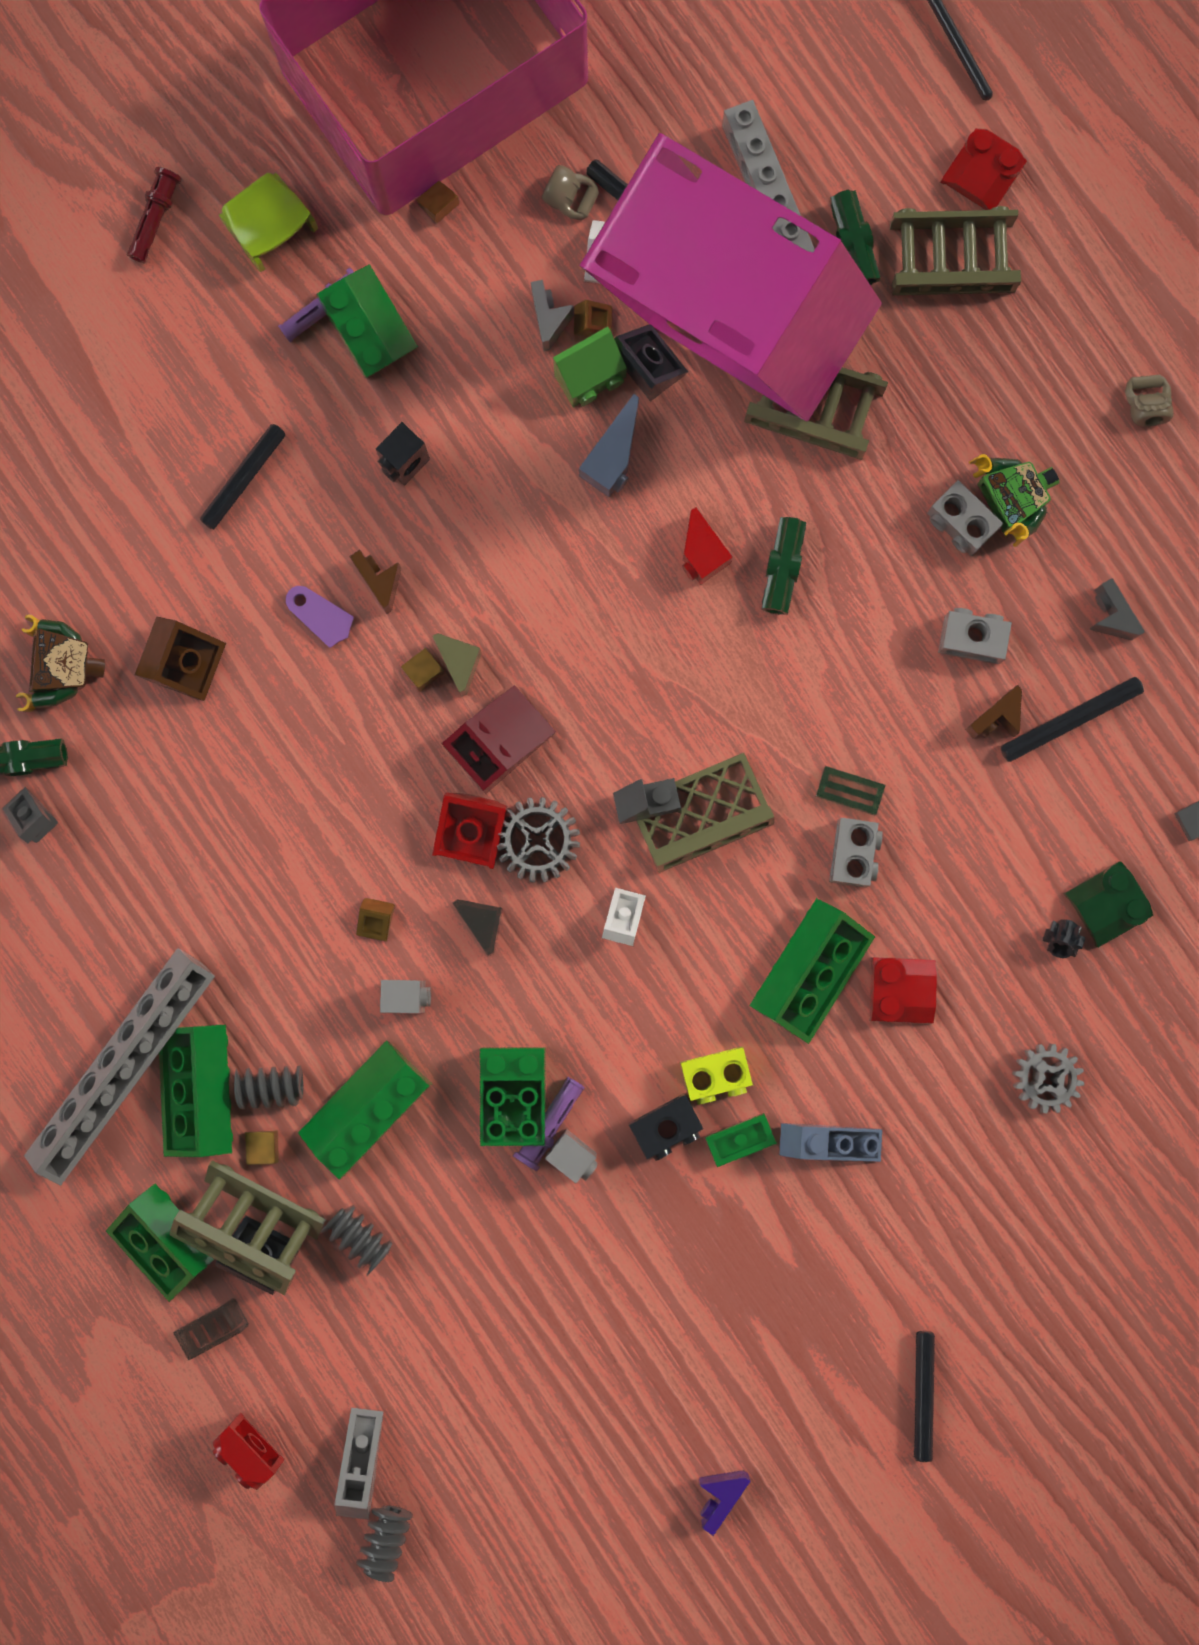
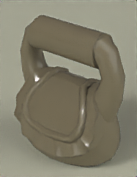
M558 165L549 179L542 199L545 203L560 210L570 219L582 220L588 217L599 191L591 178L574 173L566 166ZM580 185H587V191L578 210L574 212L570 207L574 202L573 199L580 189Z
M1161 375L1132 377L1127 382L1125 395L1131 406L1130 414L1132 421L1136 425L1144 427L1165 424L1173 418L1171 386L1166 378ZM1162 387V393L1135 395L1133 392L1135 389Z

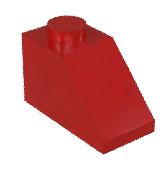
M695 507L690 512L682 568L692 581L697 579L700 585H702L730 565L733 557L697 507Z

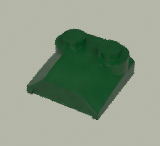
M1121 861L1116 862L1064 893L1092 936L1096 948L1108 943L1135 926L1145 923L1154 916L1147 897L1133 874Z

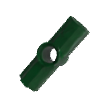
M848 189L838 192L830 197L829 200L837 227L836 237L841 240L869 284L872 285L879 282L880 273L872 250L874 241L870 225L867 221H864L856 190L851 191Z
M780 517L774 549H771L767 565L766 577L768 579L761 610L768 613L788 615L794 582L797 583L802 561L800 552L806 530V522L798 518Z
M53 739L38 742L19 740L2 743L0 746V775L21 776L32 774L33 770L67 766L68 751L64 740Z

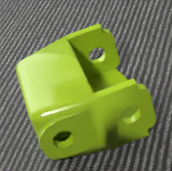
M266 173L224 204L222 213L219 214L223 224L260 272L264 271L265 267L259 256L282 245L305 223L311 231L315 232L318 230L317 223L309 210L277 173Z

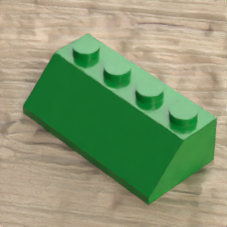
M816 898L749 1006L809 1044L875 936L843 911Z
M226 1025L179 1027L159 1052L164 1157H206L232 1153L233 1133L230 1118V1069L227 1058L228 1036L226 1034Z
M386 1040L309 1120L298 1134L315 1157L340 1180L425 1093L432 1083Z

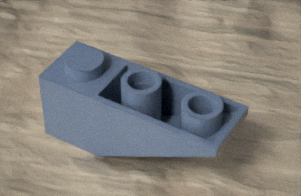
M781 1123L780 1156L807 1160L881 1162L882 1129Z

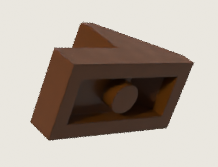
M358 550L349 557L386 614L392 611L401 574L400 564L396 563L379 575H376L380 568L371 555L365 557L361 550Z
M1016 685L965 729L968 734L974 739L981 733L985 738L999 726L996 722L998 720L1011 736L1015 737L1018 735L1021 722V687Z

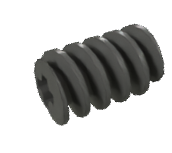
M285 1066L282 1076L278 1075L276 1067L271 1068L269 1076L265 1075L263 1068H259L256 1077H253L250 1068H246L244 1078H240L236 1069L234 1092L238 1107L246 1109L250 1102L252 1108H259L261 1101H263L264 1106L270 1108L274 1103V1099L278 1107H284L287 1098L291 1106H297L304 1092L302 1067L297 1066L295 1075H291L289 1067Z
M354 1205L346 1209L342 1208L320 1232L324 1233L332 1229L329 1240L334 1242L341 1238L340 1251L351 1247L348 1258L352 1260L360 1256L357 1267L361 1269L369 1265L368 1276L386 1257L393 1243L388 1241L381 1245L380 1241L383 1233L379 1232L372 1236L373 1223L362 1227L361 1224L365 1216L361 1214L353 1218Z
M389 1505L382 1506V1508H372V1514L379 1517V1520L368 1521V1526L375 1530V1533L364 1534V1539L370 1542L371 1546H362L360 1548V1552L368 1557L367 1559H357L356 1564L364 1569L363 1572L367 1576L382 1582L394 1581V1574L392 1572L397 1570L398 1562L396 1559L402 1555V1549L399 1546L405 1544L406 1537L403 1533L409 1531L410 1524L407 1520L413 1518V1514L410 1511Z

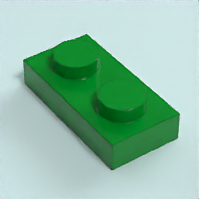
M765 1113L705 1136L717 1168L777 1144Z

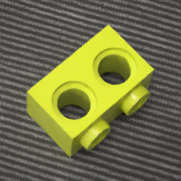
M743 1047L680 1062L689 1100H697L698 1105L716 1101L715 1095L728 1092L729 1097L747 1093L746 1087L753 1085ZM737 1064L740 1067L741 1076L737 1081L729 1082L725 1079L724 1069L727 1065ZM700 1071H704L710 1076L709 1086L702 1090L695 1088L692 1082L694 1075Z

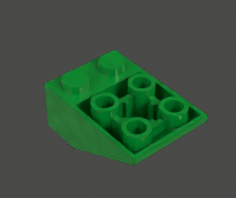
M546 1047L480 1048V1146H545Z

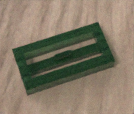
M825 766L815 797L875 816L886 785ZM829 775L877 790L876 795L828 781ZM825 787L871 801L873 805L871 807L824 792Z

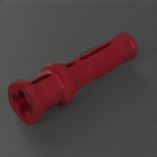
M156 167L154 170L156 177L151 190L146 191L145 201L147 203L126 254L129 258L140 263H146L164 212L171 208L173 192L176 185L180 184L182 180L178 174L163 167Z

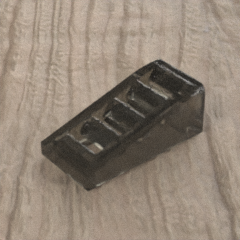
M232 1298L175 1330L173 1333L187 1359L191 1360L241 1333L249 1324L237 1301ZM213 1318H215L217 1323L219 1324L223 1332L222 1334L219 1333L215 1323L212 1320ZM200 1325H204L211 1340H208ZM189 1331H193L201 1346L197 1347Z

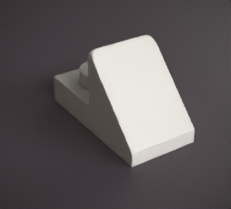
M615 888L602 938L633 946L646 895Z

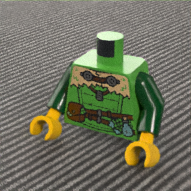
M981 454L969 461V464H975L978 467V471L973 474V477L978 478L987 474L981 478L977 485L992 513L1003 523L1000 527L1005 536L1012 534L1016 538L1013 546L1017 547L1027 537L1035 533L1047 514L1046 505L1051 501L1047 490L1059 484L1058 475L1052 467L1037 473L1031 462L1022 463L1018 459L989 458L987 455Z

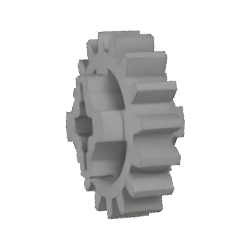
M1037 1044V1053L1026 1049L1024 1051L1027 1056L1026 1061L1022 1059H1017L1016 1061L1021 1066V1070L1012 1072V1075L1020 1079V1082L1013 1084V1087L1023 1090L1018 1098L1022 1101L1030 1099L1028 1107L1031 1109H1035L1040 1104V1112L1047 1113L1049 1106H1051L1055 1113H1059L1061 1110L1060 1104L1070 1108L1072 1104L1069 1098L1071 1096L1077 1098L1081 1096L1075 1090L1076 1086H1084L1083 1081L1077 1080V1075L1083 1073V1069L1074 1067L1078 1058L1076 1056L1067 1058V1048H1061L1057 1052L1056 1044H1049L1047 1051L1042 1044ZM1053 1057L1058 1059L1059 1062L1049 1066L1042 1058ZM1031 1068L1033 1070L1032 1081L1028 1083V1073ZM1045 1072L1054 1074L1050 1078L1052 1081L1051 1085L1043 1083L1046 1079ZM1068 1074V1084L1065 1088L1064 1080L1065 1076ZM1048 1091L1055 1099L1043 1100L1037 1097V1095Z

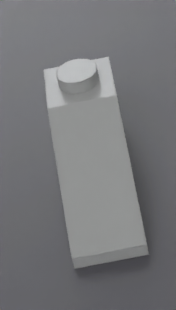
M351 1408L334 1505L336 1516L369 1520L383 1411Z

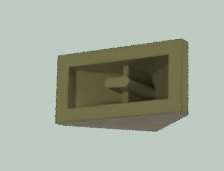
M439 633L433 635L432 637L461 697L467 695L482 654L481 649Z

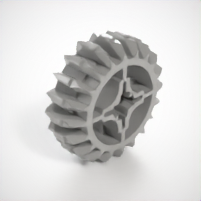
M541 797L539 807H534L533 799L528 798L529 808L523 809L520 802L515 803L519 811L516 815L507 809L506 815L511 821L508 823L504 820L503 828H506V832L499 834L505 843L497 845L498 851L506 850L507 853L499 859L502 863L509 859L513 861L507 867L509 872L514 871L517 866L521 868L517 875L519 879H523L527 871L530 872V882L534 883L536 881V873H541L542 881L548 882L546 872L552 870L554 877L559 878L560 874L556 867L561 865L564 870L568 871L570 866L564 861L565 858L568 857L571 860H576L577 855L570 852L569 849L570 847L580 848V842L571 841V837L580 835L579 829L569 830L568 827L574 825L576 820L574 817L566 821L563 819L568 813L566 807L561 809L559 813L555 812L558 806L557 801H553L550 808H545L546 799ZM531 815H545L551 818L548 823L546 822L538 828L530 826L523 820ZM558 825L561 826L564 833V845L560 854L549 842L551 834ZM515 827L519 828L526 836V843L517 855H515L512 848V834ZM526 829L536 835L545 832L546 838H543V840L546 841L545 845L550 851H547L538 844L531 847L529 842H532V839H530V834ZM536 852H542L553 860L541 866L524 863L528 857Z

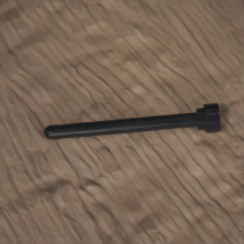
M927 0L979 95L985 101L990 100L993 96V91L942 0Z

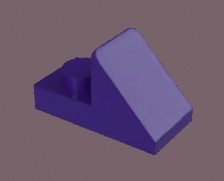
M740 1470L699 1478L700 1486L716 1497L715 1500L709 1499L700 1513L703 1517L701 1519L702 1528L712 1536H714L751 1482L747 1472Z

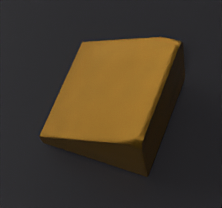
M440 180L416 200L436 224L460 204L456 193Z
M584 300L575 305L574 335L592 336L606 327H609L612 333V305Z
M426 648L401 666L420 692L445 673Z
M364 898L359 909L356 935L387 942L395 905L389 902Z
M278 1130L245 1132L247 1165L279 1163Z

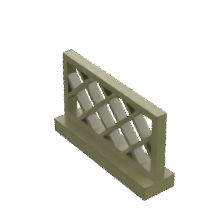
M741 753L675 781L677 790L689 793L684 808H681V811L678 812L681 815L675 829L660 824L661 816H656L654 821L650 819L637 821L657 871L661 873L774 825L775 817L764 798L745 754ZM741 763L746 773L741 784L725 778L728 768ZM722 771L721 776L715 775L716 773ZM708 777L718 781L713 796L696 791L700 780ZM747 780H749L752 788L745 786ZM694 783L692 789L686 787L687 785ZM722 783L739 789L733 804L717 799ZM743 791L755 795L760 806L751 810L737 805ZM693 795L710 801L704 817L688 811ZM714 803L731 809L727 820L719 823L708 818ZM735 811L741 813L733 817ZM685 815L702 821L698 832L689 835L679 831ZM645 823L652 826L650 832H648ZM706 823L709 824V825H712V826H710V827L704 829ZM656 828L672 833L673 835L668 845L658 849L655 848L652 837ZM677 836L682 837V839L675 841Z

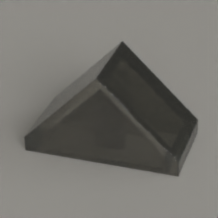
M459 899L454 901L453 905L488 956L494 954L503 908Z

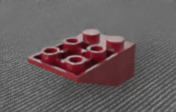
M514 685L466 721L441 744L480 789L487 794L554 735L556 731Z

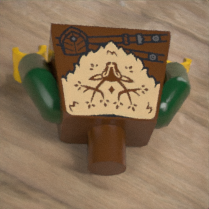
M33 615L25 616L26 620L34 622L32 628L21 629L24 633L33 637L29 692L34 694L20 692L16 695V698L27 699L26 706L24 708H17L18 711L31 712L35 708L57 706L75 697L78 690L85 687L86 676L103 678L105 659L87 657L88 643L82 641L79 633L61 621L39 620Z

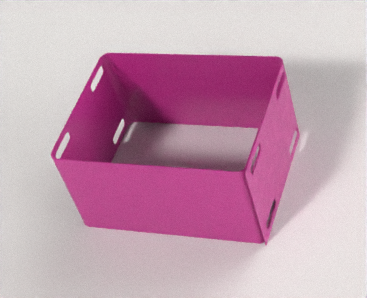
M261 0L259 5L283 76L376 210L383 215L393 214L426 192L437 181L444 180L584 87L588 82L587 12L579 0H574L581 9L582 16L571 0H535L561 38L378 160L368 161L362 157L293 56L378 0Z
M658 133L579 265L647 323L806 422L812 416L882 305V302L839 238L661 133ZM679 156L702 170L698 179ZM778 218H783L819 240V244L814 252H809L776 233L773 227ZM669 320L703 341L702 344H698L677 332L667 324V321Z

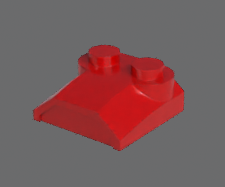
M975 128L940 183L946 184L983 209L991 210L999 205L1024 168L1027 160L1019 149L987 129Z
M446 792L443 797L432 856H444L494 869L498 854L497 845H499L501 835L499 834L503 831L504 820L506 821L508 806L498 801L478 796Z
M871 957L869 1021L934 1023L937 996L936 960Z
M242 1413L236 1416L224 1431L213 1440L215 1449L212 1452L220 1463L223 1465L228 1464L236 1472L235 1477L245 1489L251 1487L258 1490L277 1472L285 1460Z

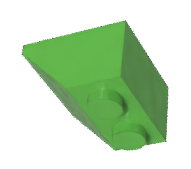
M609 327L600 330L553 357L555 378L572 407L579 404L581 406L588 405L597 398L596 394L605 389L611 391L618 388L624 383V378L627 375L626 365Z

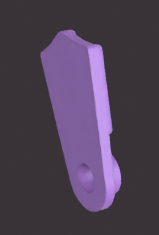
M295 586L288 591L286 595L288 609L329 648L349 637L350 627L354 619L352 615L307 587ZM299 595L306 597V603L303 606L295 604V598Z

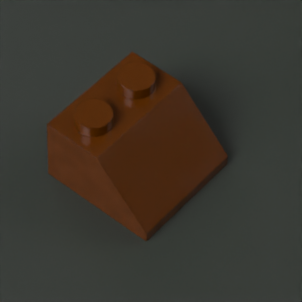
M156 617L135 675L159 686L205 701L226 643L176 620Z

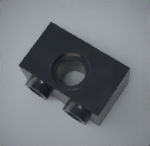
M403 422L376 448L380 458L377 462L382 467L381 471L392 482L398 479L404 486L430 460L425 443Z
M685 1093L628 1123L646 1159L654 1157L655 1161L672 1153L671 1146L682 1142L683 1146L697 1140L700 1138L698 1132L704 1129ZM671 1120L676 1124L677 1129L672 1137L665 1138L659 1134L658 1127L661 1122Z

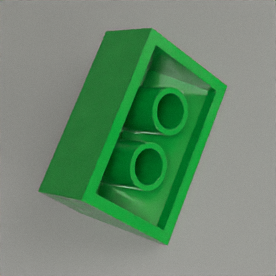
M370 264L316 294L317 299L364 378L369 377L418 347Z
M155 1183L132 1201L107 1228L106 1232L170 1302L215 1259L169 1235L173 1220L179 1209L171 1201L170 1196Z

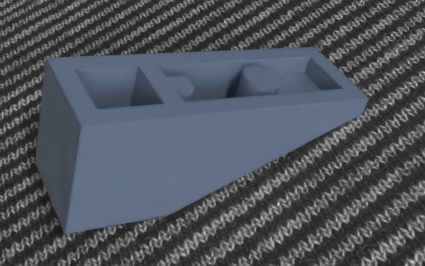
M635 394L632 395L579 467V477L607 497H610L614 490L619 493L629 479L626 474L628 472L639 397Z

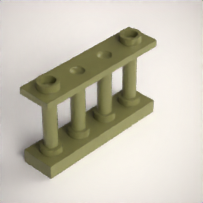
M998 206L991 210L916 212L915 209L905 208L894 212L890 221V230L901 229L903 270L894 276L892 295L1015 293L1021 283V270H1011L1008 267L1007 227H1013L1018 217V210H1009L1006 206ZM994 227L995 268L992 271H980L977 268L976 228ZM945 228H963L965 269L962 271L949 272V269L946 268ZM914 229H932L934 269L931 272H918L915 269Z
M842 367L831 384L820 421H816V423L806 422L790 411L783 413L774 410V406H772L773 401L762 395L761 401H758L756 404L749 403L744 422L862 460L869 440L864 439L861 432L874 394L883 397L888 382L882 380L880 375L872 372L862 374ZM847 385L860 389L862 392L850 429L842 432L833 429L832 421L843 387Z
M212 1160L204 1180L210 1184L209 1188L192 1213L188 1214L181 1209L173 1220L169 1235L285 1296L296 1272L295 1269L290 1267V1263L307 1235L316 1240L318 1239L326 1219L320 1217L314 1210L305 1209L241 1176L231 1167L218 1164ZM223 1190L239 1200L222 1227L217 1229L205 1223L203 1219ZM251 1205L267 1213L251 1242L245 1244L234 1238L232 1234ZM278 1220L295 1228V1231L279 1258L274 1259L261 1252V1249Z

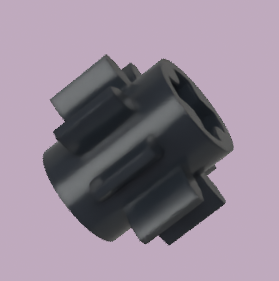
M1071 920L1052 921L1050 929H1046L1043 941L1049 943L1047 951L1057 958L1076 957L1078 949L1083 948L1086 938L1079 935L1081 927Z

